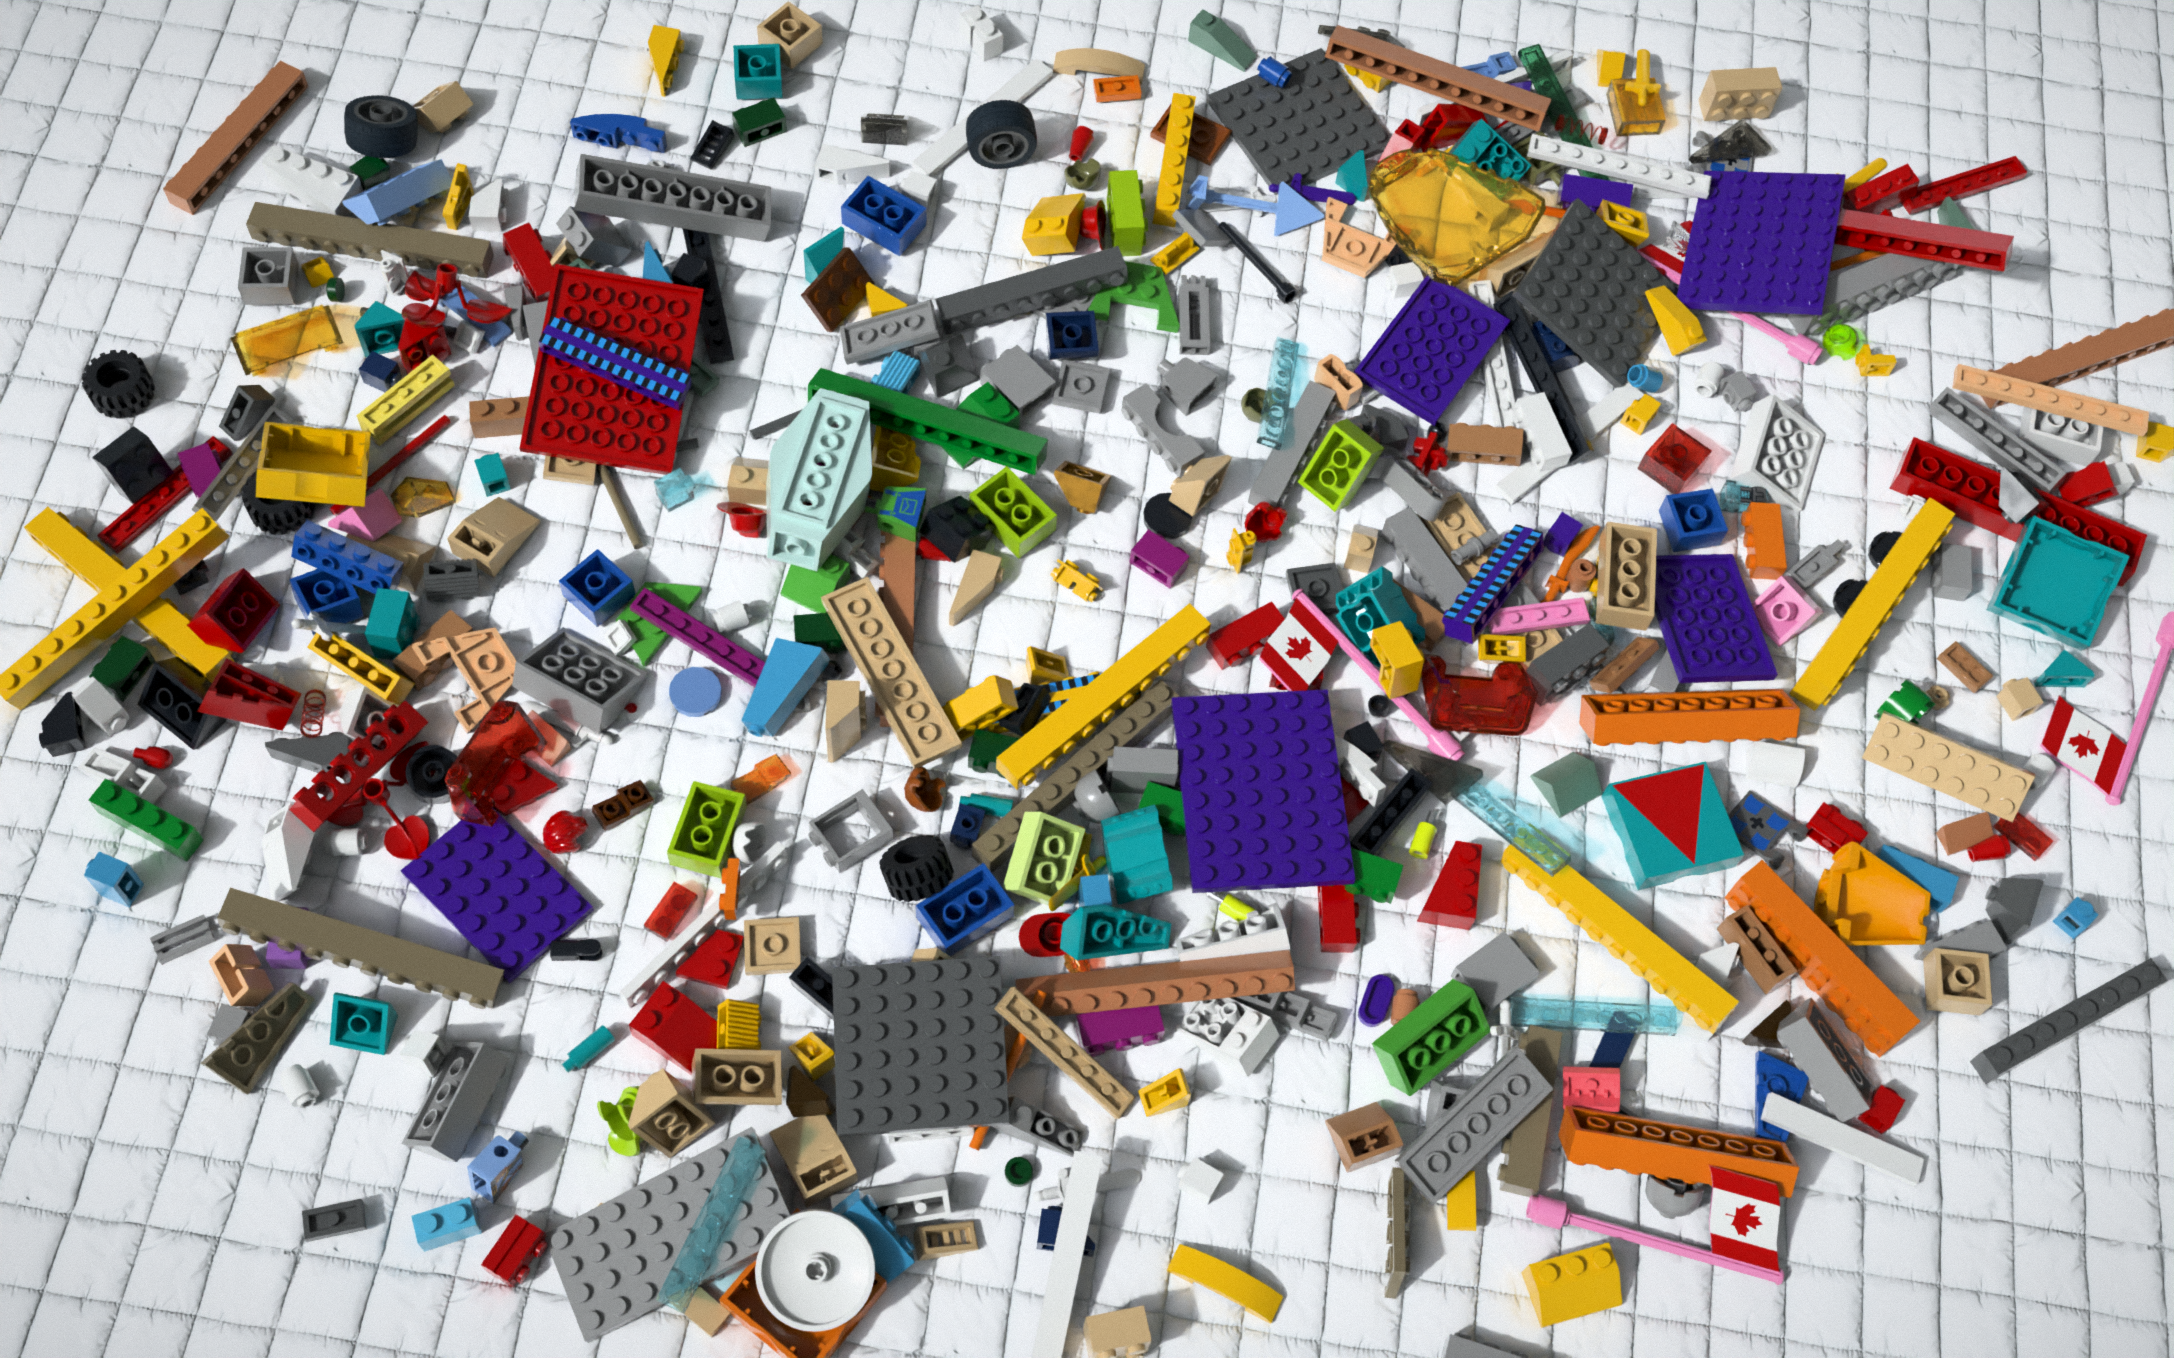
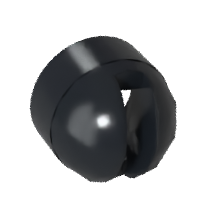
M1437 422L1435 426L1431 424L1427 431V438L1430 432L1438 434L1437 443L1443 442L1447 435L1446 426L1442 422Z
M830 660L823 671L822 679L827 681L838 680L841 677L840 673L843 671L841 665L836 661Z
M1383 695L1372 696L1368 701L1370 714L1377 718L1384 717L1389 710L1388 699Z

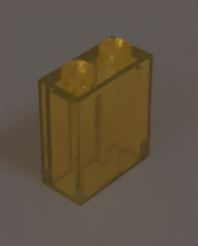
M1655 77L1650 78V83L1656 84ZM1636 78L1611 79L1606 97L1616 137L1660 135L1666 118L1659 93L1647 94V104L1640 106L1638 104V94L1625 90L1626 82H1636Z

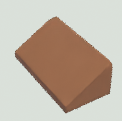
M534 710L528 713L515 732V735L551 767L571 750L569 742Z
M1988 812L1946 824L1936 832L1948 856L1965 851L1968 847L1994 835Z

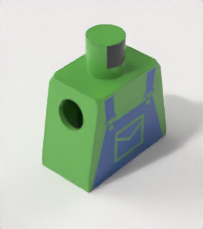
M887 486L884 489L882 500L867 498L865 512L877 514L878 529L916 542L926 505V488Z

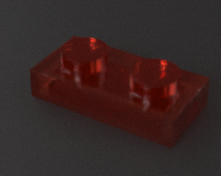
M2017 812L2013 822L2000 818L1993 826V828L2006 836L2010 842L2033 861H2036L2053 842L2050 837L2019 812Z
M674 881L644 923V929L668 942L698 899L697 894Z

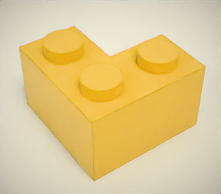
M1401 621L1373 629L1370 646L1381 664L1378 680L1388 698L1393 699L1417 691L1422 677L1421 671L1425 658L1422 650L1417 649L1414 644L1410 630L1405 629Z

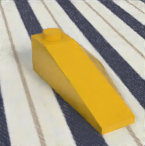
M876 425L871 446L872 477L869 489L884 493V489L887 486L905 487L918 481L921 461L920 457L916 455V444L911 439V436Z

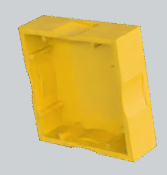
M265 422L262 450L259 454L257 466L256 497L365 507L371 432Z

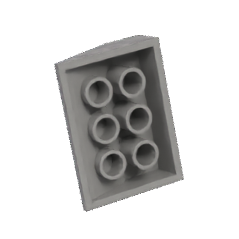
M562 627L516 661L512 687L599 734L616 720L648 678L649 673Z

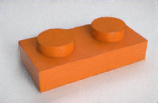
M1138 75L1093 79L1096 103L1141 99L1142 92Z
M728 858L727 868L722 869V884H726L725 893H720L719 910H724L725 920H737L741 865L738 858Z

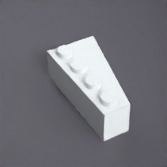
M274 145L261 162L268 181L289 195L296 196L307 207L311 206L321 213L349 217L352 212L344 206L342 201L363 192L359 176Z
M1278 903L1268 905L1269 910L1258 914L1257 910L1246 914L1247 919L1239 922L1225 921L1215 931L1207 928L1175 940L1180 961L1289 950L1292 956L1286 927Z

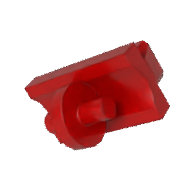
M1430 432L1428 438L1416 437L1413 450L1414 453L1420 454L1419 457L1407 456V459L1426 477H1428L1431 469L1437 470L1438 467H1446L1449 462V458L1445 454L1446 450L1437 443L1438 434Z

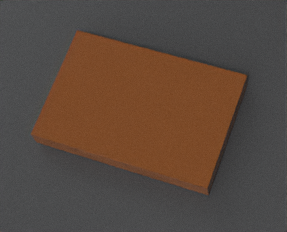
M1171 104L1150 132L1151 138L1165 144ZM1194 112L1187 155L1210 166L1230 138L1232 130Z

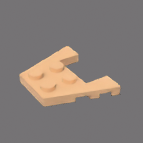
M1328 197L1325 210L1321 261L1365 278L1388 257L1396 244L1405 243L1411 236V229L1396 223H1392L1384 240L1343 224L1340 221L1347 210L1348 204Z
M496 627L412 644L413 650L424 667L450 654L477 699L454 713L466 733H469L512 686L516 659Z

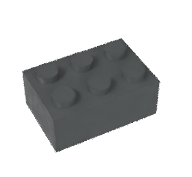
M1589 623L1531 661L1521 686L1540 707L1547 702L1552 704L1561 697L1563 691L1575 689L1581 683V679L1586 676L1591 678L1600 670L1599 665L1606 659L1605 654L1610 645Z

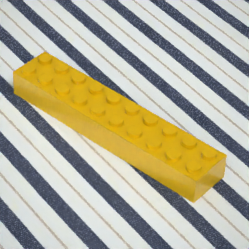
M1929 497L1789 692L1791 696L1813 711L1820 704L1827 705L1832 696L1842 686L1844 679L1854 669L1855 663L1865 653L1869 643L1877 636L1881 626L1891 616L1892 610L1902 600L1906 590L1916 580L1918 573L1928 563L1929 557L1939 547L1943 537L1953 527L1950 521L1955 515L1954 512Z

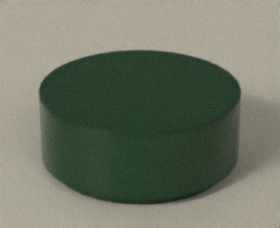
M331 277L327 282L326 291L331 302H342L344 299L345 285L342 278Z
M1014 1157L1007 1162L1004 1176L1011 1186L1023 1187L1031 1181L1033 1167L1026 1158Z

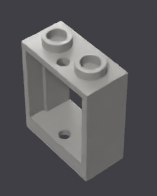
M863 789L809 821L810 832L808 837L815 847H821L824 852L822 854L828 866L830 868L834 866L839 873L893 840V829ZM859 810L876 835L842 857H839L822 832Z

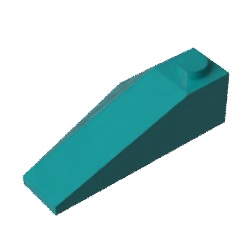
M1106 904L1081 906L1063 922L1060 949L1077 961L1169 949L1172 923Z

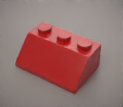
M243 567L223 580L187 626L207 645L242 653L280 607V604Z

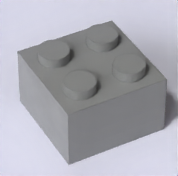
M292 247L242 248L237 288L245 305L295 304L299 263Z

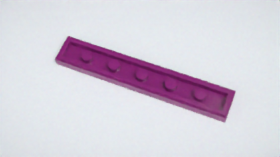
M643 588L630 605V611L755 688L765 661L649 589Z

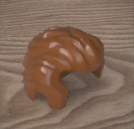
M923 766L917 769L913 768L904 786L905 798L912 807L919 811L936 812L942 806L944 797L941 795V788L946 787V782L938 777L931 780L927 769Z

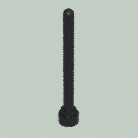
M1226 222L1219 224V228L1231 239V242L1276 288L1277 297L1284 304L1291 302L1296 297L1298 290L1291 283L1283 282Z

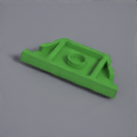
M645 582L617 617L616 622L619 619L625 620L636 636L637 641L631 648L634 649L643 666H647L670 635L630 611V605L645 587L687 613L701 596V587Z

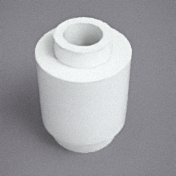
M1705 362L1702 365L1694 381V390L1699 396L1707 398L1717 392L1720 381L1725 375V370L1719 363Z
M740 600L716 609L717 612L712 613L713 621L719 633L723 631L727 633L749 624L748 618L752 617L748 604H742Z
M2034 754L2022 768L2035 774V778L2028 791H2036L2042 788L2055 771L2056 766L2048 755Z
M361 828L333 829L332 832H326L325 851L327 854H333V856L362 855L363 849L368 847L367 834L363 833Z
M295 1064L281 1072L280 1084L293 1107L303 1109L316 1102L319 1091L306 1068H303L301 1064Z

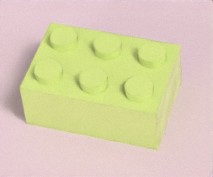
M1025 812L1002 887L1003 890L1049 906L1050 898L1071 880L1085 829L1043 812Z

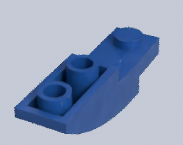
M593 114L572 118L570 121L573 137L582 141H590L604 147L616 149L619 143L623 142L627 145H634L665 153L667 148L665 131L648 127L646 118L624 114Z

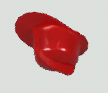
M1099 200L1097 205L1083 209L1079 233L1084 238L1099 240L1101 250H1105L1106 209L1104 202Z
M721 502L716 505L719 510L729 514L731 527L734 531L744 537H760L761 531L765 527L767 510H761L737 502Z
M1063 912L1043 913L1030 916L1025 920L1018 936L1020 946L1024 952L1032 957L1067 955L1066 952L1060 949L1063 922L1071 914Z

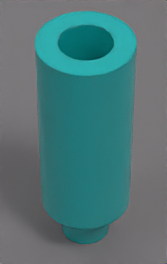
M971 793L970 797L961 796L959 802L985 810V815L1002 818L1013 807L1012 799Z
M601 1025L567 1053L569 1058L561 1064L568 1073L575 1067L580 1070L613 1043L615 1038L604 1025Z

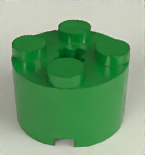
M1908 678L1901 684L1903 687L1900 691L1895 690L1880 706L1877 714L1873 716L1876 720L1879 721L1883 711H1887L1918 725L1919 722L1916 719L1920 720L1934 708L1936 703L1932 701L1933 698Z

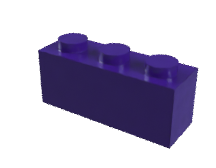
M1564 174L1560 179L1556 205L1562 206V209L1567 210L1571 203L1579 198L1596 214L1602 199L1630 208L1633 184Z

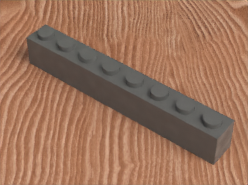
M1119 246L936 298L937 311L945 334L958 333L965 329L982 326L989 322L1006 319L1020 313H1027L1034 309L1051 306L1058 302L1071 300L1082 295L1096 293L1103 289L1127 283V266Z
M2152 958L1983 1050L1969 1062L1984 1083L1988 1084L2152 993L2168 980Z

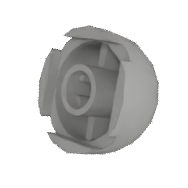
M1096 769L1078 781L1074 790L1076 802L1073 803V806L1080 817L1085 815L1091 822L1101 823V820L1121 814L1120 809Z
M1648 1174L1645 1193L1649 1203L1659 1211L1661 1216L1675 1219L1676 1217L1689 1215L1698 1208L1705 1187H1703V1183L1688 1184L1681 1179L1675 1178L1663 1180Z

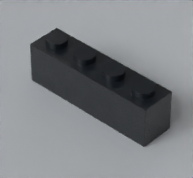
M1411 768L1350 841V847L1378 856L1428 796L1433 782Z
M806 957L789 976L791 985L834 1021L832 977L809 957Z

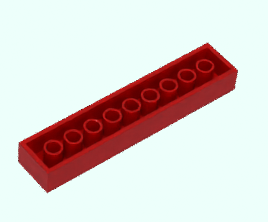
M1916 437L1912 438L1902 454L1889 489L1906 496L1918 495L1926 501L1931 497L1954 512L1955 517L2014 542H2017L2025 522L2023 524H2016L2015 522L2011 524L2001 515L2003 512L1999 507L2001 473ZM2033 487L2050 504L2047 508L2036 514V517L2067 529L2082 539L2098 542L2130 556L2117 584L2123 587L2136 571L2147 534Z

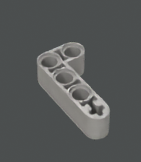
M1381 445L1384 447V450L1370 470L1367 478H1381L1419 516L1428 521H1436L1448 500L1447 496L1400 451L1389 445Z

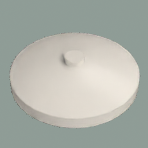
M809 1209L786 1217L768 1233L757 1255L755 1278L759 1295L767 1309L778 1320L799 1330L825 1331L846 1323L861 1310L873 1287L875 1259L868 1238L853 1221L830 1210Z

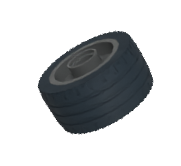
M369 95L356 98L345 107L344 134L346 143L355 152L369 157L395 158L406 155L414 150L417 144L418 119L416 110L408 102L391 96Z
M1011 100L987 102L974 109L967 118L966 137L968 149L973 160L981 166L992 169H1007L1026 162L1034 154L1037 147L1035 122L1031 111L1022 103Z

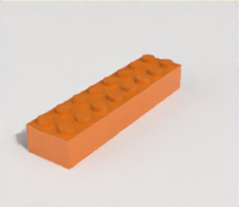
M1783 689L1582 695L1579 724L1592 743L1599 746H1608L1610 743L1634 745L1635 742H1646L1655 745L1668 741L1677 744H1683L1686 741L1709 743L1711 740L1735 742L1737 739L1761 741L1765 738L1783 741L1787 738H1797L1800 708Z
M1763 860L1740 877L1724 897L1734 911H1738L1746 905L1749 906L1795 967L1797 973L1805 981L1806 986L1811 991L1816 992L1824 1000L1827 1008L1835 1012L1844 1021L1845 1026L1859 1036L1864 1042L1865 1047L1879 1058L1921 1022Z
M1568 1105L1565 1106L1558 1134L1568 1161L1576 1165L1592 1164L1598 1165L1605 1170H1614L1615 1168L1626 1170L1634 1175L1645 1173L1663 1180L1675 1178L1681 1179L1688 1184L1704 1183L1712 1186L1709 1165L1776 1183L1779 1198L1781 1196L1792 1197L1800 1168L1785 1142Z

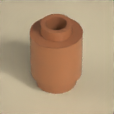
M1587 559L1575 560L1566 576V581H1569L1567 587L1575 593L1587 590L1596 574L1595 565Z
M1399 989L1396 991L1392 1002L1390 1022L1393 1026L1420 1005V999L1416 991L1410 989Z

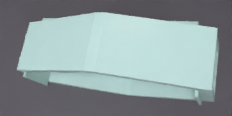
M820 388L773 444L769 456L766 481L767 558L818 571L864 512L872 477L869 401ZM822 462L826 466H819L817 463ZM808 501L811 502L812 505L807 506L804 505L803 502Z

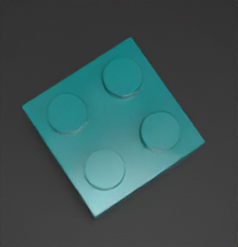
M733 45L737 100L783 98L780 45Z
M377 588L365 636L374 656L378 659L394 660L414 642V632L420 627L421 616L418 615L416 604L412 601L409 592Z

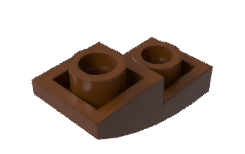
M640 779L617 789L615 796L593 805L592 813L603 830L607 831L643 811L654 802V799Z

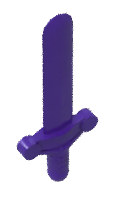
M1296 173L1293 176L1289 186L1306 200L1327 203L1328 197H1331L1348 205H1353L1356 201V196L1351 192L1301 185L1302 175L1300 173ZM1279 184L1269 185V191L1278 194Z

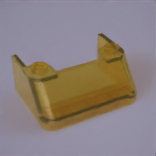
M328 303L241 330L230 336L245 375L247 376L252 373L253 377L266 373V367L316 349L324 348L325 352L340 348L338 344L344 343Z

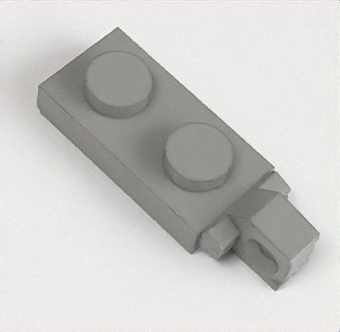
M1839 539L1829 547L1819 544L1791 567L1784 576H1791L1805 591L1840 560L1837 555L1841 553L1845 545Z

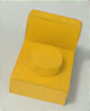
M1863 344L1855 357V364L1859 367L1861 376H1889L1897 363L1895 355H1872L1869 344Z

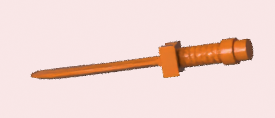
M1597 525L1585 529L1576 537L1566 553L1556 576L1550 575L1545 587L1550 588L1540 603L1554 601L1559 592L1564 594L1569 584V581H1564L1570 566L1588 547L1599 531L1600 526Z

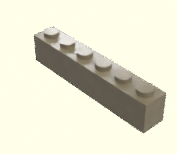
M1529 1025L1525 1033H1520L1518 1047L1522 1049L1521 1051L1551 1085L1553 1090L1508 1133V1137L1503 1138L1501 1153L1505 1154L1504 1162L1499 1164L1496 1177L1500 1181L1499 1190L1529 1198L1531 1195L1535 1196L1539 1191L1563 1032Z

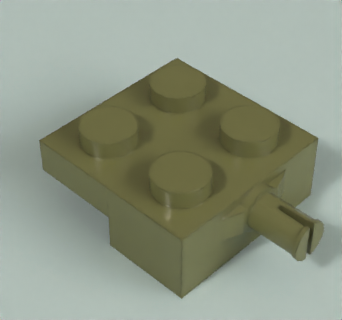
M1542 130L1536 133V135L1547 137ZM1531 136L1512 146L1531 164V167L1523 176L1533 186L1545 179H1552L1559 187L1562 176L1558 172L1568 166L1527 157Z

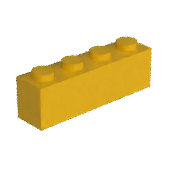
M332 632L333 636L330 641L323 640L318 633L314 635L307 648L385 700L400 705L415 685L414 682L338 632Z

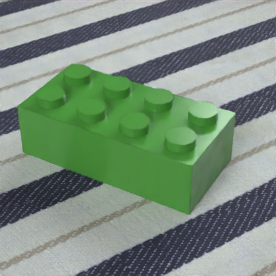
M1452 979L1376 1039L1372 1046L1390 1085L1408 1096H1412L1490 1032V1027L1474 989Z

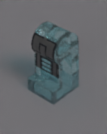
M1726 480L1720 491L1721 511L1743 513L1751 502L1768 503V491L1764 487L1736 485V481Z

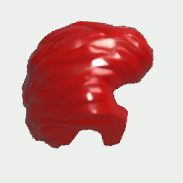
M1259 502L1246 515L1244 528L1246 531L1255 533L1257 537L1256 542L1276 541L1282 537L1280 527L1288 520V512L1281 507H1273L1268 502Z
M561 810L552 815L544 825L542 832L543 844L547 850L555 854H563L565 852L576 853L581 848L580 843H577L576 839L586 832L588 823L583 816L579 817L570 811Z

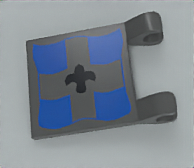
M1751 790L1747 792L1728 814L1739 842L1759 855L1773 870L1779 869L1785 859L1781 853L1770 849L1781 835L1787 831L1795 841L1801 842L1808 833V828L1805 825L1791 820Z

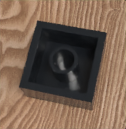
M134 426L92 457L116 491L132 504L136 503L174 474L150 438Z
M960 495L930 508L919 532L951 561L956 563L970 556L973 549L977 551L985 549L996 526L971 505L967 499Z

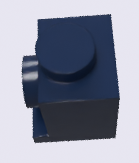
M959 803L950 832V842L963 849L972 848V844L980 837L985 822V810Z

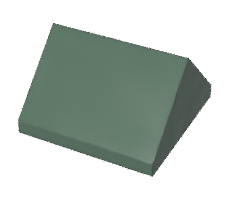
M1574 752L1530 775L1534 784L1559 818L1603 794L1594 761Z

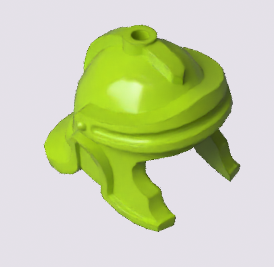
M639 1086L625 1088L615 1105L603 1100L597 1102L599 1115L603 1121H607L611 1130L608 1134V1143L616 1153L624 1156H638L640 1154L639 1143L644 1140L630 1130L628 1126Z

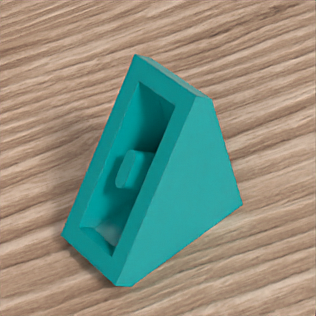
M1363 150L1356 152L1338 168L1335 184L1343 190L1353 193L1360 202L1365 201L1368 189Z
M2064 649L2034 684L2035 687L2084 688L2095 675L2091 669Z

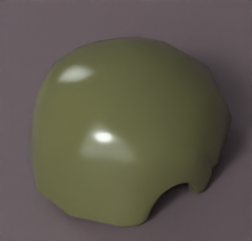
M1090 158L1087 163H1082L1080 159H1077L1073 165L1068 166L1064 171L1067 184L1076 190L1092 189L1100 179V163L1093 158Z
M1258 387L1249 389L1241 400L1243 414L1248 420L1258 424L1270 421L1279 411L1280 407L1276 406V396L1270 395L1267 391Z

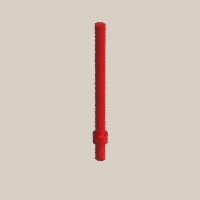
M443 415L368 476L366 491L450 424V419ZM334 504L329 509L337 516L349 505Z

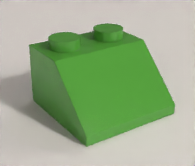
M830 554L818 571L791 564L780 594L813 612L827 613L821 602V597L845 587L850 579V565L848 562Z

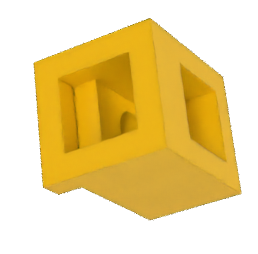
M1644 394L1639 401L1635 399L1631 406L1626 409L1620 423L1641 435L1656 416L1661 403L1656 401L1654 397Z

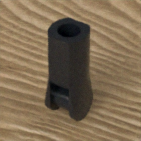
M596 939L579 941L551 940V961H598L603 955L601 944Z

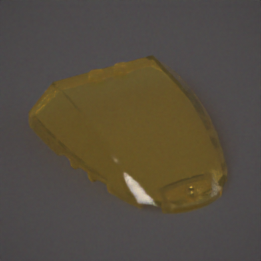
M1411 148L1395 152L1381 160L1370 173L1368 188L1371 200L1393 240L1405 255L1434 282L1454 287L1527 241L1546 210L1545 199L1514 179L1510 177L1503 179L1497 176L1493 169L1485 171L1478 168L1474 161L1467 164L1459 161L1457 155L1428 148L1427 152L1413 153Z

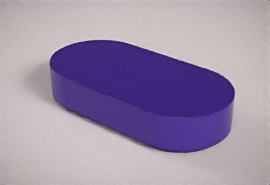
M1383 974L1375 975L1367 984L1358 1009V1018L1367 1027H1377L1385 1019L1395 991V985L1388 976Z

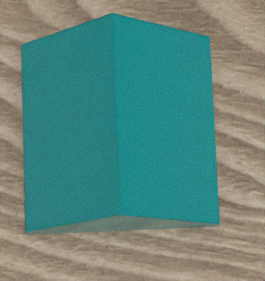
M375 301L354 325L365 357H368L372 351L378 354L399 351L398 345L405 320L401 313L378 301Z
M335 992L333 994L329 1045L385 1055L398 1019V1014L389 1002Z

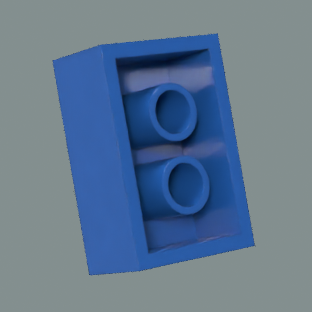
M869 175L841 205V221L843 225L899 257L927 225L926 207Z
M982 863L942 888V891L939 893H934L931 897L916 905V918L937 948L951 957L1014 917L1015 905L985 863Z

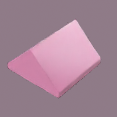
M379 488L365 497V507H349L330 520L328 526L374 542L400 524L402 517L383 490Z

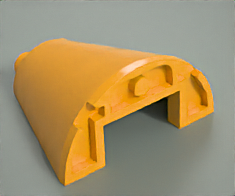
M1852 841L1842 846L1832 856L1834 863L1829 870L1824 869L1815 894L1814 913L1846 946L1925 945L1928 931L1927 926L1923 924V918L1929 914L1931 909V893L1858 843Z

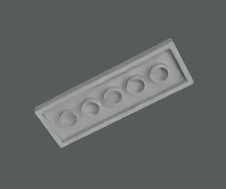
M1513 1046L1394 1161L1431 1204H1435L1534 1109L1553 1088L1520 1048Z

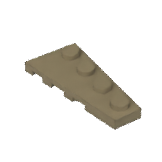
M289 982L200 1064L243 1094L248 1095L315 998L296 984Z
M1396 1167L1392 1168L1388 1179L1387 1218H1392V1221H1388L1386 1244L1392 1246L1388 1248L1385 1273L1391 1275L1384 1292V1298L1393 1299L1397 1297L1404 1275H1409L1410 1257L1405 1255V1248L1408 1249L1410 1242V1232L1405 1231V1223H1408L1409 1205H1405L1404 1197L1408 1196L1409 1181L1404 1179L1403 1170Z

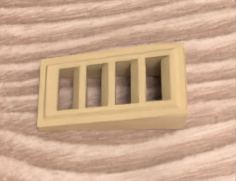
M974 1221L919 1226L914 1232L918 1261L967 1253L979 1249ZM964 1230L967 1244H962L960 1231ZM953 1232L955 1245L950 1244L949 1233ZM937 1235H941L942 1247L938 1245ZM926 1237H929L931 1248H928Z

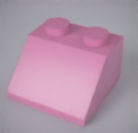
M1780 576L1752 603L1760 627L1778 647H1781L1804 631L1824 612L1791 576Z

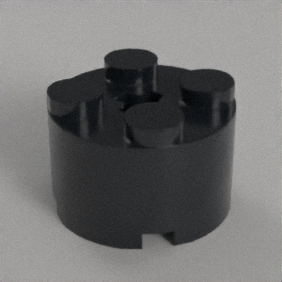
M427 745L418 749L410 758L406 766V779L411 792L421 802L441 804L451 800L459 793L463 782V772L457 755L440 745ZM431 771H437V779L431 777Z

